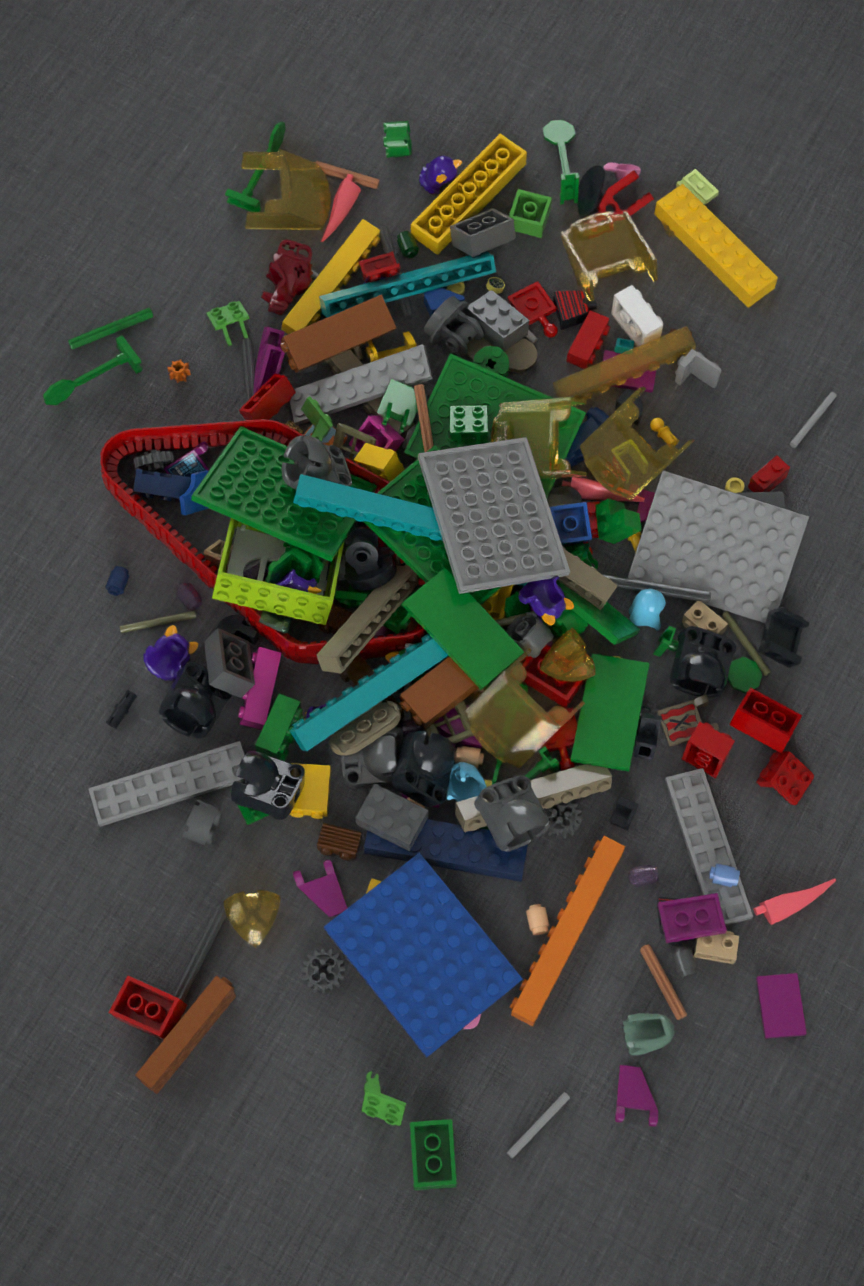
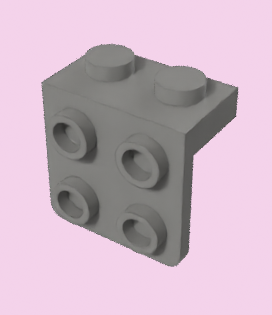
M693 349L686 356L683 355L677 363L679 366L675 371V382L681 385L690 374H693L712 388L717 386L721 374V368L718 364L709 361L702 353L696 352Z

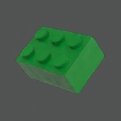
M278 694L255 744L256 751L281 761L287 759L289 744H293L295 741L289 730L294 728L293 724L304 719L300 701Z
M452 1119L410 1122L414 1190L457 1187Z

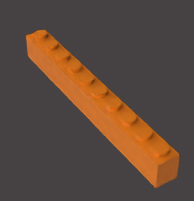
M603 836L601 841L597 840L593 847L595 853L592 858L588 857L584 865L586 871L583 875L579 874L575 885H577L574 892L570 891L565 901L568 903L566 909L561 908L556 918L559 920L557 926L551 927L547 935L550 938L547 945L542 944L538 952L540 955L538 962L533 961L528 971L531 973L529 979L523 980L519 988L522 991L519 998L515 997L510 1005V1008L513 1009L511 1015L532 1027L535 1024L625 850L624 845L606 836Z

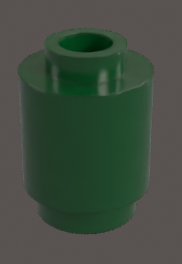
M403 231L398 234L397 243L403 257H415L419 252V247L413 234L409 231Z

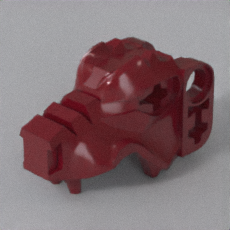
M287 239L281 241L277 252L273 256V261L269 264V274L266 275L275 285L274 293L263 291L261 296L262 299L269 303L268 312L283 315L295 295H301L308 289L312 281L310 276L313 274L311 271L312 264L310 263L312 249L308 245ZM285 245H289V249L292 250H285L282 247H285ZM306 250L309 256L306 258L304 255L299 254V251Z

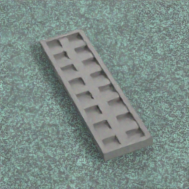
M422 344L294 389L296 393L290 400L294 423L298 426L310 421L301 410L309 396L320 404V409L324 414L330 415L384 396L391 378L409 386L433 379L426 347Z
M240 741L89 788L99 826L111 824L231 786L234 781H246L236 776L240 762L245 756Z
M701 768L666 777L665 782L702 895L718 893L725 925L752 919L753 915L740 876L737 886L732 887L714 884L712 879L709 878L711 866L715 867L716 863L735 867V870H737L704 769Z

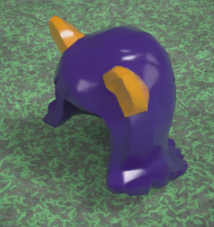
M444 155L438 156L432 162L427 163L426 167L422 168L419 175V183L429 194L437 195L443 184L452 182L458 176L457 167L463 162L461 160H453Z
M294 569L275 583L276 585L313 594L321 593L322 591L317 588V582L314 578H311L309 581L298 576Z
M559 576L528 582L522 587L518 595L520 602L524 604L529 603L534 613L551 626L565 609L571 610L574 608L573 602L565 598L562 589L556 583Z
M171 625L166 629L165 634L156 641L154 647L150 645L146 648L143 654L145 666L157 678L172 681L176 679L178 670L188 663L190 655L197 650L198 643L188 642L177 633L176 626Z

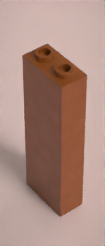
M379 295L283 336L280 346L282 351L287 353L289 357L288 364L290 368L295 370V373H298L391 333L397 327L382 295Z
M449 656L401 693L400 705L406 712L409 711L413 715L412 719L418 726H422L426 730L475 692L478 686Z
M217 975L136 1073L139 1081L156 1095L235 999V988L227 978L222 977L220 979Z

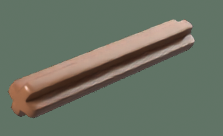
M316 161L313 166L314 171L344 180L347 174H351L354 176L352 182L373 189L379 187L380 180L320 161Z
M419 384L414 386L424 452H427L434 445L424 385Z
M647 944L641 947L640 952L676 1019L681 1020L685 1018L687 1013L651 946Z

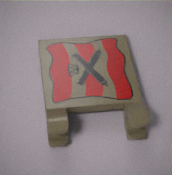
M707 695L657 711L658 716H662L661 725L669 747L688 742L698 723L702 722L697 708L705 707L709 704ZM711 724L714 727V729L719 732L718 724Z

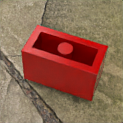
M776 455L750 478L748 488L752 492H770L787 477L790 466Z

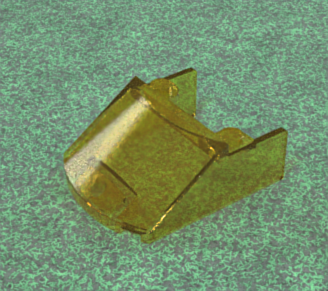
M279 149V152H243L241 169L279 170L281 200L267 201L264 212H247L245 229H323L330 211L331 194L328 180L318 163Z
M623 211V214L614 215L613 212H604L591 215L571 224V228L566 232L564 230L561 232V238L577 284L581 285L590 302L594 301L593 288L598 285V279L631 269L632 272L637 274L648 271L653 281H658L657 259L628 212Z
M644 386L638 388L580 445L584 461L597 481L612 493L628 500H633L695 442L692 438L679 450L672 444H665L656 452L631 426L639 417V409L634 404V401L646 390Z
M565 397L500 403L499 407L501 408L497 417H494L491 442L527 437L540 479L586 476V472L571 470L568 460L559 459V421H565L569 418L571 405L587 404V400Z
M530 648L505 670L465 711L470 729L479 743L500 761L515 765L517 768H521L585 704L582 701L570 713L561 706H555L547 713L520 686L527 674L521 663L532 652Z

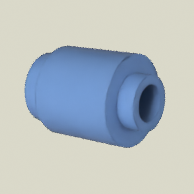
M716 863L715 867L711 866L709 878L712 879L714 884L727 887L737 886L740 871L735 870V867Z

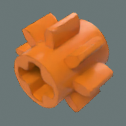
M181 359L175 362L172 361L171 367H168L170 379H175L177 383L187 381V375H191L189 364H184Z

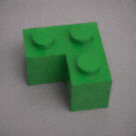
M608 498L595 505L600 540L616 544L641 531L640 513L625 509L624 503Z

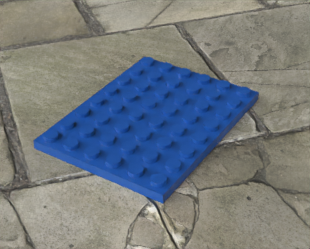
M420 853L324 926V930L426 1058L523 980Z

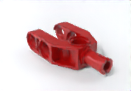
M635 170L605 191L596 208L597 212L585 221L587 225L594 221L588 226L590 229H593L603 220L606 223L626 220L654 200L652 194L648 192L622 211L618 203L613 199L614 195L639 178ZM607 205L613 207L614 212L612 214L606 211Z

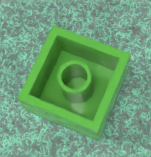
M518 189L509 217L514 219L515 232L542 238L551 211L552 197Z

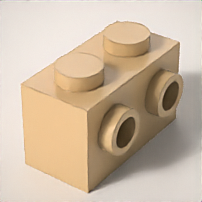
M697 601L684 614L682 619L685 628L695 626L720 635L726 631L728 625L726 621L701 601Z
M727 931L725 934L696 938L693 956L734 964L737 958L739 936Z

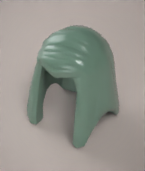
M637 1013L628 1015L627 1019L623 1021L624 1039L630 1055H641L658 1050L669 1044L674 1036V1025L665 1015Z

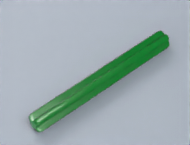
M150 308L143 309L69 339V346L71 349H76L153 317V313Z

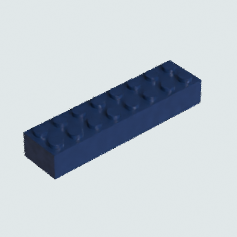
M427 819L410 852L367 830L364 853L407 862L420 853L430 866L522 882L528 844L506 852L496 845L490 830L479 828L475 831L464 832L461 825Z

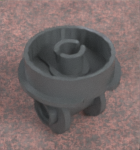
M451 296L436 309L424 327V333L430 337L432 345L439 343L443 339L449 350L455 354L465 356L468 353L467 344L473 338L481 340L484 337L480 323L475 318L465 315L468 302H461L455 296ZM457 324L460 325V327L455 332L449 330L451 327L454 328Z

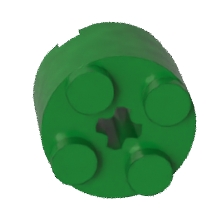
M409 121L384 122L383 127L386 136L383 137L384 147H386L387 158L411 156L412 142L410 139Z
M486 346L474 355V364L507 378L510 371L509 358L500 347ZM490 363L494 365V369L488 367Z
M565 609L562 615L555 619L551 632L556 638L561 637L567 643L587 630L588 623L572 609Z

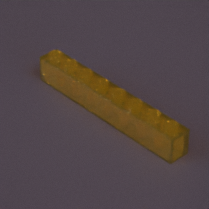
M685 326L553 382V390L559 401L572 406L576 404L577 400L582 398L583 400L589 399L596 392H605L610 389V386L615 384L617 386L622 385L629 378H638L644 374L643 372L648 370L655 371L664 363L671 364L675 362L677 358L683 355L686 356L691 349L695 350L696 343L688 326Z

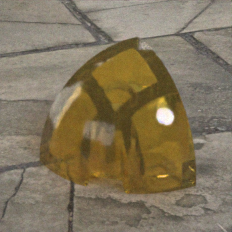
M573 627L562 635L550 648L540 667L547 675L562 681H581L596 675L593 658L587 654L585 642Z
M257 890L256 894L247 895L243 891L224 900V909L236 932L246 942L256 948L266 937L276 919L281 896L264 890Z

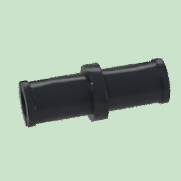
M127 690L119 704L116 703L114 706L115 710L106 723L117 729L123 717L128 715L129 708L138 696Z

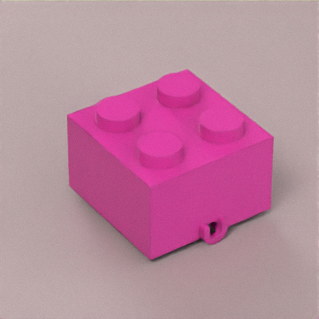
M380 415L368 416L358 431L377 439L375 446L387 450L392 449L396 452L405 439L388 423L386 426L382 425L383 418ZM354 437L352 438V440H351L350 443H349V445H350L351 447H352V443H353ZM357 438L355 445L356 452L359 453V451L365 444V441H362Z

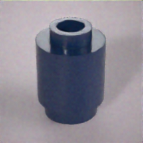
M591 407L585 415L587 417L586 421L592 417L603 433L607 432L613 424L611 417L599 407Z
M115 566L111 570L105 586L111 595L118 596L124 593L129 579V571L126 568Z

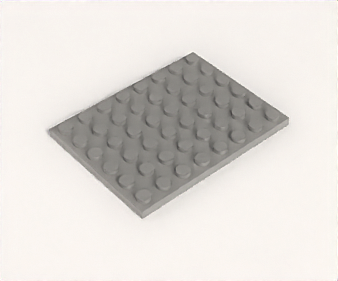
M527 437L419 453L418 460L459 594L550 579L555 576H568L570 574Z
M662 471L628 579L707 591L711 593V600L708 603L703 602L704 604L766 623L768 612L780 606L809 516Z

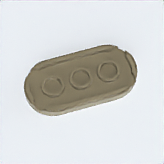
M473 338L467 344V356L473 362L474 355L480 349L493 345L485 338L481 340ZM524 338L504 351L509 358L511 372H525L527 369L532 368L537 361L536 347L532 342ZM490 363L488 367L494 368V365Z
M381 701L330 735L329 745L332 751L343 756L357 753L393 729L401 719V713L397 704L392 701H387V703H382Z

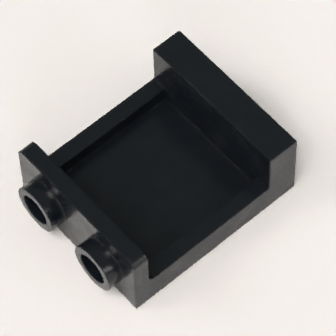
M778 607L769 611L758 652L788 668L799 665L802 657L796 653L802 630L809 627V622L804 620L802 616L792 614L784 607Z

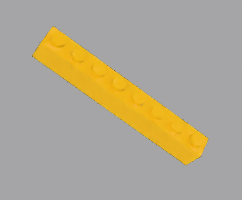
M364 219L361 220L282 321L281 330L290 334L319 321L320 314L322 313L319 296L340 291L343 284L347 285L352 272H357L359 269V261L366 260L371 252L370 249L378 245L381 239L379 237L380 229Z

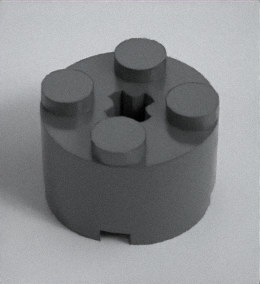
M527 612V616L522 618L520 615L514 619L509 625L507 633L524 651L522 656L535 658L541 653L546 644L553 639V635L549 627L534 612Z
M197 800L186 823L188 829L183 832V837L204 846L206 844L211 845L215 835L213 828L214 826L218 827L222 819L220 808Z

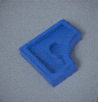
M209 470L191 474V483L188 490L179 496L182 515L209 509L191 500L192 494Z

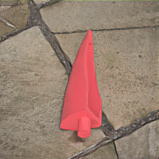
M347 174V177L340 183L334 196L330 219L321 242H324L339 227L361 192L360 187L352 182L354 176L351 174Z
M573 476L571 482H562V486L574 488L579 492L582 499L606 500L608 498L615 501L644 502L645 498L621 488L587 478Z
M836 878L810 889L781 894L759 903L760 906L753 908L756 916L764 913L770 925H773L809 905L823 894L836 881Z

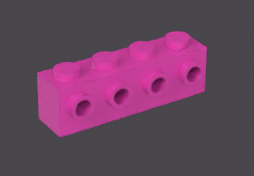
M259 647L256 653H252L251 659L255 685L242 697L245 702L244 706H240L238 717L241 718L240 725L263 729L268 716L281 652Z

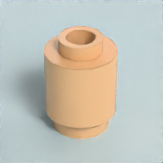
M467 746L457 747L456 763L467 762L478 768V765L483 764L484 753H481V749Z
M541 904L529 906L526 914L530 931H532L533 935L548 933L550 925L546 907H541Z

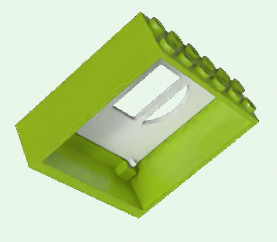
M231 518L212 599L326 625L334 600L344 542L330 563L327 580L326 575L329 561L327 560L326 565L323 566L320 581L317 584V588L322 590L321 593L313 594L263 582L267 561H277L280 559V556L287 548L283 547L285 541ZM235 528H236L237 531H236V535H235V539H234V544H233V548H232V552H231V557H230V561H229V565H228V570H227V573H225L226 566H227V561H228V557H229V553H230V548H231V544H232V540H233V535H234V531H235ZM260 559L261 563L257 580L243 577V570L246 565Z

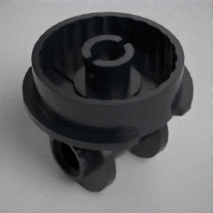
M357 527L351 530L346 541L347 561L345 562V580L350 583L353 589L359 591L373 590L385 585L397 572V567L392 557L394 554L393 550L388 547H378V536L368 527Z

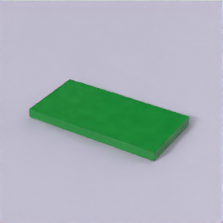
M446 568L441 570L402 603V606L480 690L484 689L524 654L521 647L469 592L459 594L454 576Z
M556 580L565 598L573 602L574 608L572 610L614 645L636 636L641 630L608 602L600 610Z
M592 653L571 762L630 771L650 663Z

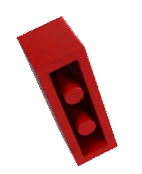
M591 310L589 311L568 351V363L587 370L589 364L592 365L596 358L595 352L601 349L604 342L602 339L609 334L611 326H609L610 318Z
M274 374L239 411L245 420H270L280 411V408L285 403L291 400L296 391L285 375Z

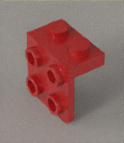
M393 251L359 261L365 283L377 281L384 277L395 276L400 272L401 268L400 263L397 264Z
M776 751L771 755L767 766L760 772V777L756 782L761 787H773L791 805H797L814 779V774L790 751H783L782 753Z

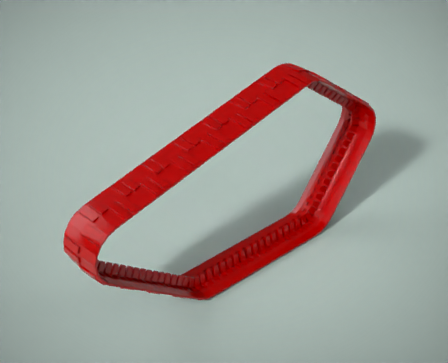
M264 419L133 428L114 435L106 441L100 452L101 473L107 490L110 491L123 509L140 521L149 533L166 545L175 557L192 569L198 578L213 590L217 578L215 573L218 568L215 565L208 568L211 562L208 559L202 562L205 558L203 554L200 553L195 556L198 550L195 547L189 550L192 546L190 542L187 541L182 544L185 538L182 535L176 538L179 534L178 531L174 529L169 532L172 526L169 523L164 525L166 520L162 517L156 520L159 514L156 511L151 513L153 508L150 506L144 508L147 503L143 499L137 502L140 497L137 494L131 496L134 492L131 488L125 490L127 485L122 482L117 472L120 460L126 455L137 452L195 448L203 441L208 444V447L227 446L240 426L280 442L285 446H288L295 437L304 436L286 424ZM345 458L350 474L377 485L374 493H378L390 483L385 478L377 476L361 467V465ZM418 579L419 586H423L425 582L422 579ZM225 602L235 612L244 616L250 625L261 636H264L276 647V650L281 652L287 659L298 663L319 664L317 654L327 644L326 640L320 641V643H316V641L310 642V644L308 642H301L287 632L283 634L285 630L281 626L275 629L278 623L274 620L268 623L271 619L268 614L261 617L264 614L263 610L255 611V608ZM419 624L414 630L406 632L404 635L403 633L397 634V636L390 634L387 637L379 635L378 638L373 636L359 654L364 660L367 658L385 657L388 653L399 652L405 649L406 643L416 644L422 642L421 638L428 633Z

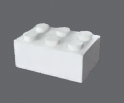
M631 285L615 294L611 314L630 339L635 341V345L640 352L643 353L659 344L663 321L659 316L655 315L651 305L644 301L641 292Z

